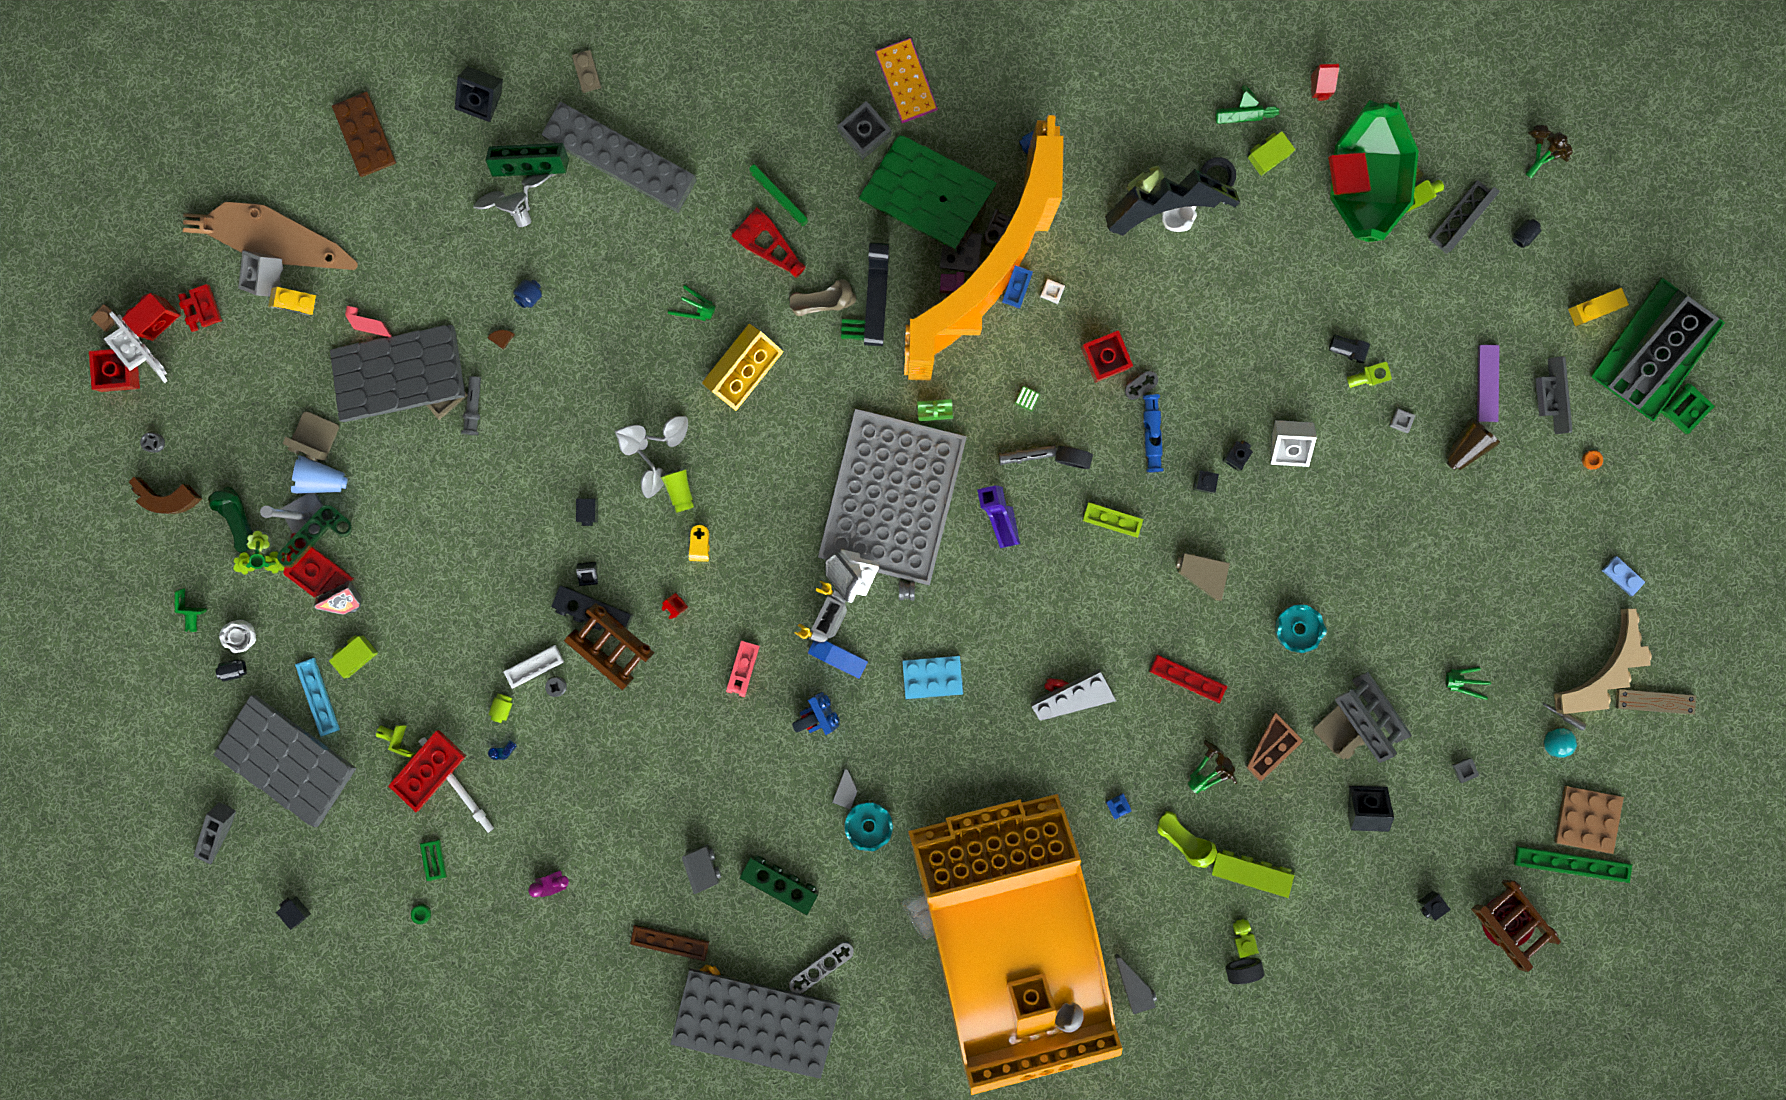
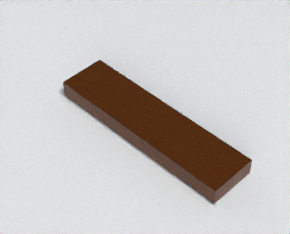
M634 925L630 945L705 961L710 941Z

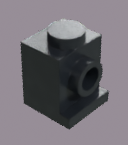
M1243 440L1241 442H1234L1223 462L1235 470L1241 471L1253 453L1250 449L1251 445ZM1238 451H1242V452H1243V457H1242V458L1238 457V455H1237V452H1238Z

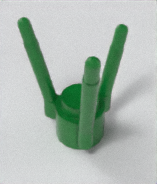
M684 285L683 288L702 302L699 304L683 296L681 300L698 307L697 313L700 315L678 311H668V314L700 319L704 322L706 319L711 320L716 306L712 305L713 302Z
M1480 667L1460 670L1451 669V672L1446 673L1445 684L1446 687H1450V691H1458L1487 700V696L1460 687H1463L1464 683L1490 685L1491 682L1464 679V675H1460L1481 670Z

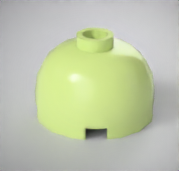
M1159 166L1151 167L1149 169L1150 173L1144 174L1143 172L1128 184L1127 190L1130 191L1136 186L1150 193L1165 177Z

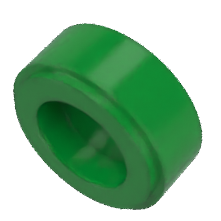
M424 904L415 906L411 911V919L416 924H424L431 918V910Z

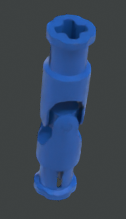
M1144 395L1142 397L1145 400V411L1143 412L1146 428L1145 456L1148 457V469H1146V472H1163L1164 468L1161 466V456L1163 455L1160 429L1161 411H1159L1158 407L1160 395ZM1157 438L1156 445H1152L1149 439Z

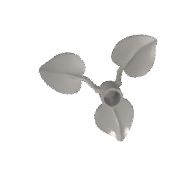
M555 174L528 175L521 182L522 185H525L523 187L524 192H517L509 196H505L504 192L501 191L490 192L482 196L473 207L476 209H487L495 205L498 209L509 212L514 217L518 227L527 226L532 222L528 210H530L528 205V188L542 184Z
M686 416L670 418L663 427V435L665 437L662 438L646 435V431L641 425H629L615 431L621 452L625 455H632L637 452L651 467V470L645 471L641 478V490L646 498L654 496L662 488L664 483L661 477L666 476V473L662 468L655 469V466L641 450L647 447V439L666 441L669 447L680 444L688 429V419Z

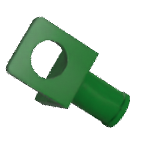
M185 588L176 590L175 613L185 615L184 631H198L197 615L207 612V608L185 607Z

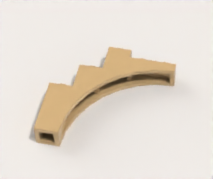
M1621 609L1619 639L1606 665L1584 684L1569 691L1554 694L1557 713L1568 714L1609 709L1611 699L1607 690L1630 687L1631 675L1628 668L1650 666L1651 652L1648 646H1640L1642 636L1638 629L1639 614L1636 612V609Z

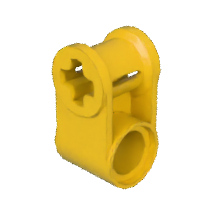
M696 525L690 533L689 561L709 562V530L704 525ZM699 528H701L702 532H705L701 539H698V535H695Z

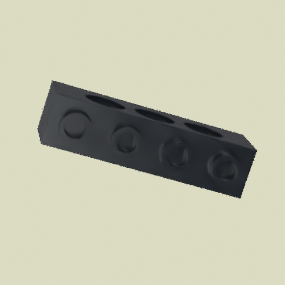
M565 586L559 587L551 606L556 609V613L566 616V614L574 616L573 620L582 624L584 621L587 622L590 617L586 611L595 603L602 606L607 613L612 615L626 629H628L633 618V614ZM573 600H576L579 604L576 611L570 608V603ZM596 622L595 625L592 627L593 629L601 631L602 628L605 629L598 622Z

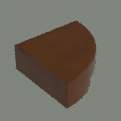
M498 330L491 333L487 338L504 350L515 334L507 330Z

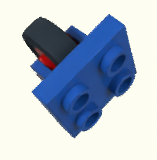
M821 692L808 700L811 707L799 712L801 718L792 723L795 732L807 729L809 733H812L822 728L825 735L839 727L838 723L840 720L838 715L832 712L830 708L831 702L829 697Z

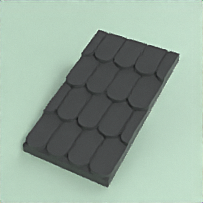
M443 325L423 331L418 330L390 338H381L330 350L337 409L339 412L338 417L341 422L465 397L456 331L452 325Z
M256 695L249 697L238 718L234 721L219 748L214 753L215 757L235 773L242 775L285 809H289L306 824L313 827L320 825L356 770L355 766Z

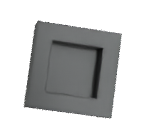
M1470 757L1452 765L1459 783H1464L1479 776L1475 764Z

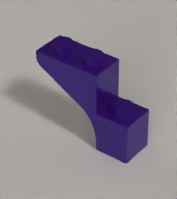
M994 485L977 489L981 509H984L990 518L1000 548L1019 545L1020 541L1013 507L1006 506L1003 487Z

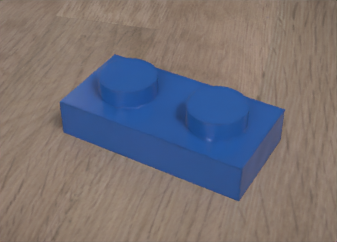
M1014 266L1002 303L1020 309L1033 271Z

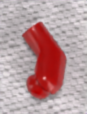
M1049 678L1046 680L1047 683L1044 685V688L1053 692L1055 687L1061 688L1069 683L1062 679Z

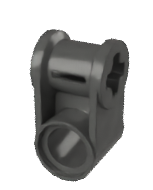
M996 208L984 235L985 245L991 248L997 245L1013 216L1008 217L1000 213L999 209ZM993 233L998 239L991 241L988 235Z

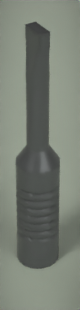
M1545 703L1543 704L1569 724L1582 731L1585 729V723L1569 714L1557 713L1555 708Z

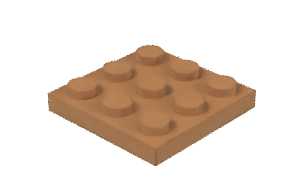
M1564 786L1554 842L1614 854L1624 797Z

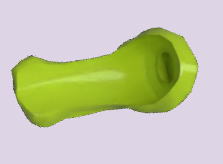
M1166 811L1160 818L1157 825L1158 833L1175 845L1192 866L1206 868L1214 862L1217 856V849L1213 842L1192 835L1180 824L1176 814Z

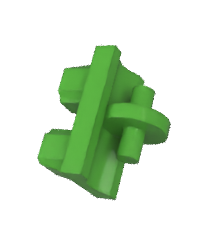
M952 399L917 402L918 421L953 419Z

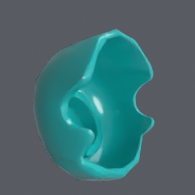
M1558 728L1547 733L1544 739V746L1549 755L1561 758L1574 753L1577 741L1572 731Z

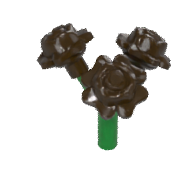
M1536 125L1532 131L1528 132L1530 136L1536 139L1535 145H1537L1535 162L1525 174L1531 179L1542 164L1557 158H1561L1566 162L1571 159L1570 155L1573 153L1571 145L1567 143L1566 135L1561 132L1554 134L1548 130L1546 125ZM1547 138L1550 146L1548 151L1540 158L1541 145H1543L1544 139Z

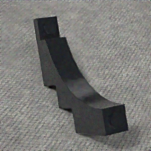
M1194 169L1179 184L1164 177L1150 193L1134 186L1105 218L1107 228L1112 233L1124 236L1139 223L1165 211L1192 206L1215 208L1220 202L1236 207L1240 204L1236 189Z

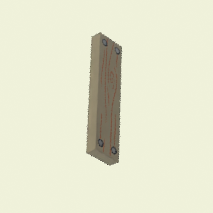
M1617 689L1616 708L1695 715L1696 695Z

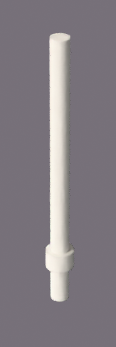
M424 737L418 742L423 746L427 739ZM451 773L447 780L472 811L474 819L477 822L479 821L488 833L492 831L494 827L485 817L486 813L478 808L453 773Z

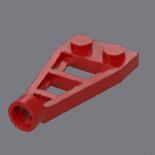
M758 208L731 235L746 250L790 272L795 278L806 268L796 258L773 222ZM762 231H768L773 238V244L767 249L755 244V239ZM778 245L787 253L783 261L771 255Z

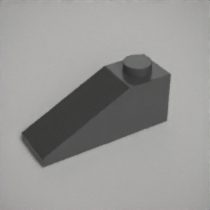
M219 802L206 814L194 857L210 865L212 864L232 826L236 810Z
M1115 954L1114 956L1133 1014L1156 1008L1154 1001H1157L1154 989L1150 990L1149 986L1120 955Z

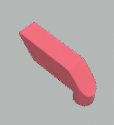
M347 306L345 315L353 329L389 338L392 337L382 321L357 316L358 308Z

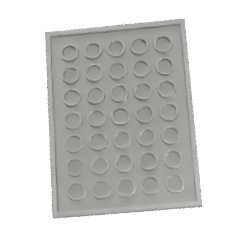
M855 409L818 558L827 559L834 553H840L841 549L860 554L862 559L878 562V573L930 585L967 437Z

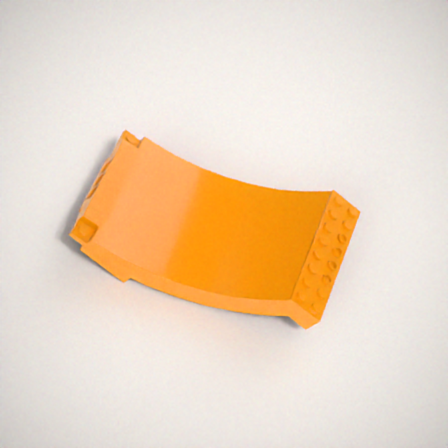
M1048 115L1046 121L1037 120L1028 149L1027 168L1020 204L1004 235L990 255L966 283L939 304L917 318L910 319V325H906L904 375H908V380H931L935 354L951 345L962 335L981 334L982 316L998 300L1007 287L1014 266H1020L1035 231L1049 230L1062 200L1063 136H1060V126H1055L1054 115Z
M1058 794L1023 803L1020 799L948 817L946 822L908 831L936 940L961 1060L971 1095L1121 1056L1123 1048L1115 1026L1102 951L1080 866L1081 859ZM1071 1002H1074L1083 1010V1022L1074 1032H1064L1056 1027L1055 1019L1064 1003L1071 1004Z

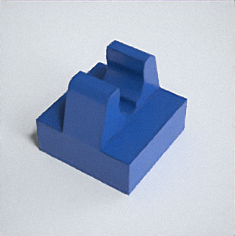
M1123 793L1106 801L1114 819L1132 811Z

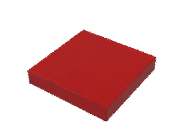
M1365 153L1332 155L1328 157L1334 195L1371 191Z

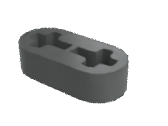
M1152 371L1145 372L1126 386V397L1130 400L1138 399L1157 385L1158 376ZM1146 375L1154 378L1152 380L1153 385L1148 383L1143 386L1142 383L1146 380ZM1138 385L1141 387V389H1139L1136 392L1137 396H1135L1134 394H1129L1131 386L1133 388L1137 387Z

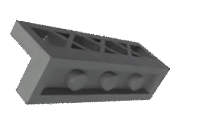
M1477 180L1429 240L1446 254L1452 251L1500 191L1495 187L1488 189ZM1477 187L1486 193L1482 199H1474L1473 191ZM1463 203H1471L1472 211L1469 214H1462L1461 206ZM1459 217L1460 226L1450 229V219ZM1441 232H1447L1448 240L1444 245L1436 239V236Z

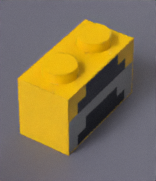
M273 287L268 307L303 315H312L316 295Z

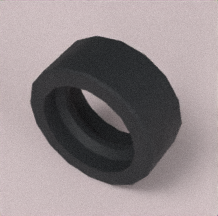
M1214 157L1208 160L1200 169V172L1207 174L1209 168L1213 166L1225 168L1228 173L1226 185L1230 187L1234 185L1237 178L1234 165L1228 159L1222 157Z
M1058 446L1055 462L1071 467L1090 469L1093 454L1072 447Z
M1244 958L1230 962L1225 966L1228 981L1231 984L1252 983L1265 976L1262 961L1258 958Z

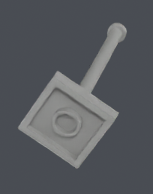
M307 493L281 509L263 506L260 514L264 518H285L292 533H297L323 504L316 493ZM325 511L322 517L328 520L330 517L327 511ZM312 525L309 528V532L312 534H316L320 530L318 525Z

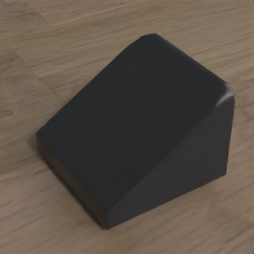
M596 562L577 564L576 572L579 586L599 584Z

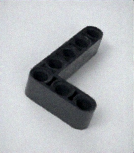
M869 243L864 345L883 347L889 244Z

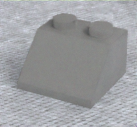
M243 250L238 288L254 295L270 296L273 287H281L282 259L272 255Z

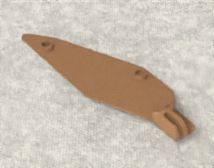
M224 202L208 215L184 213L183 216L200 219V221L183 220V225L200 227V229L183 228V232L207 234L241 253L244 250L281 258L284 265L355 270L358 267L357 262L339 245L265 205ZM332 255V260L328 262V256Z

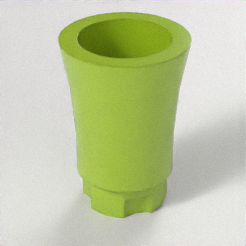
M686 470L661 477L676 513L694 508Z

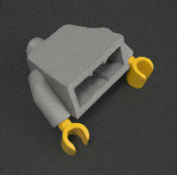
M820 581L822 588H816V591L828 597L812 629L809 630L804 625L798 624L802 629L800 632L794 633L803 639L809 638L818 642H825L828 638L836 635L847 613L846 601L843 599L842 594L831 588L829 583Z

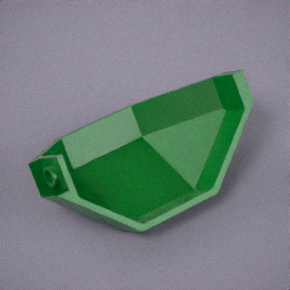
M1369 100L1335 145L1334 155L1365 153L1371 191L1334 195L1331 182L1330 200L1356 239L1373 242L1384 240L1413 205L1419 150L1398 101L1377 103Z

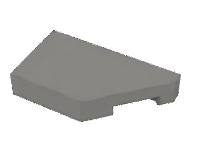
M845 769L832 803L851 809L857 789L848 769Z

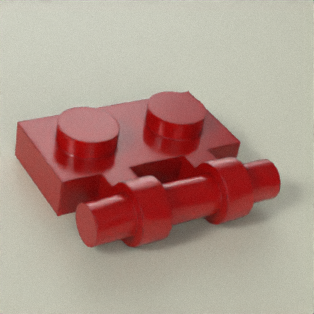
M205 284L189 290L191 296L189 299L186 293L178 295L180 309L184 311L186 317L184 320L186 325H189L191 332L199 330L196 324L198 321H200L202 327L222 321L210 285ZM193 305L197 312V314L193 315V312L191 310V307Z

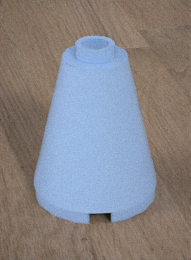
M298 455L292 476L295 486H291V492L296 494L341 492L342 488L346 489L348 478L344 477L345 473L310 460L305 456Z

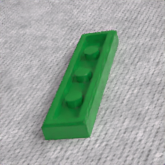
M753 164L749 168L750 174L804 227L808 223L807 217Z

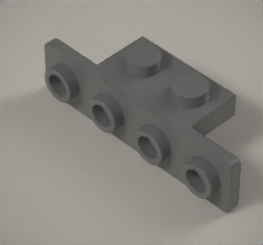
M1565 356L1549 358V377L1536 378L1539 416H1553L1555 434L1571 433L1572 421Z

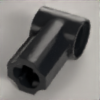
M1335 334L1330 342L1328 351L1346 356L1351 361L1353 359L1357 360V363H1365L1370 344L1362 340H1351Z

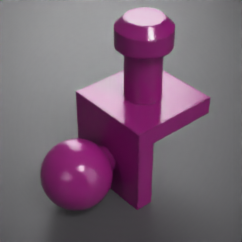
M561 871L536 878V883H532L529 886L528 893L532 897L553 895L565 890L569 884V879L565 875L562 876Z

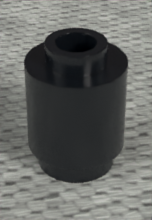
M1527 219L1514 233L1513 242L1521 248L1529 246L1542 231L1540 223L1534 219Z
M235 659L219 663L215 672L217 678L225 682L242 678L243 675L247 674L244 660Z

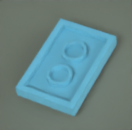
M960 656L903 660L906 699L963 694Z

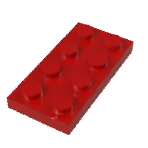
M437 730L388 787L411 809L418 812L465 759L466 755L440 730Z

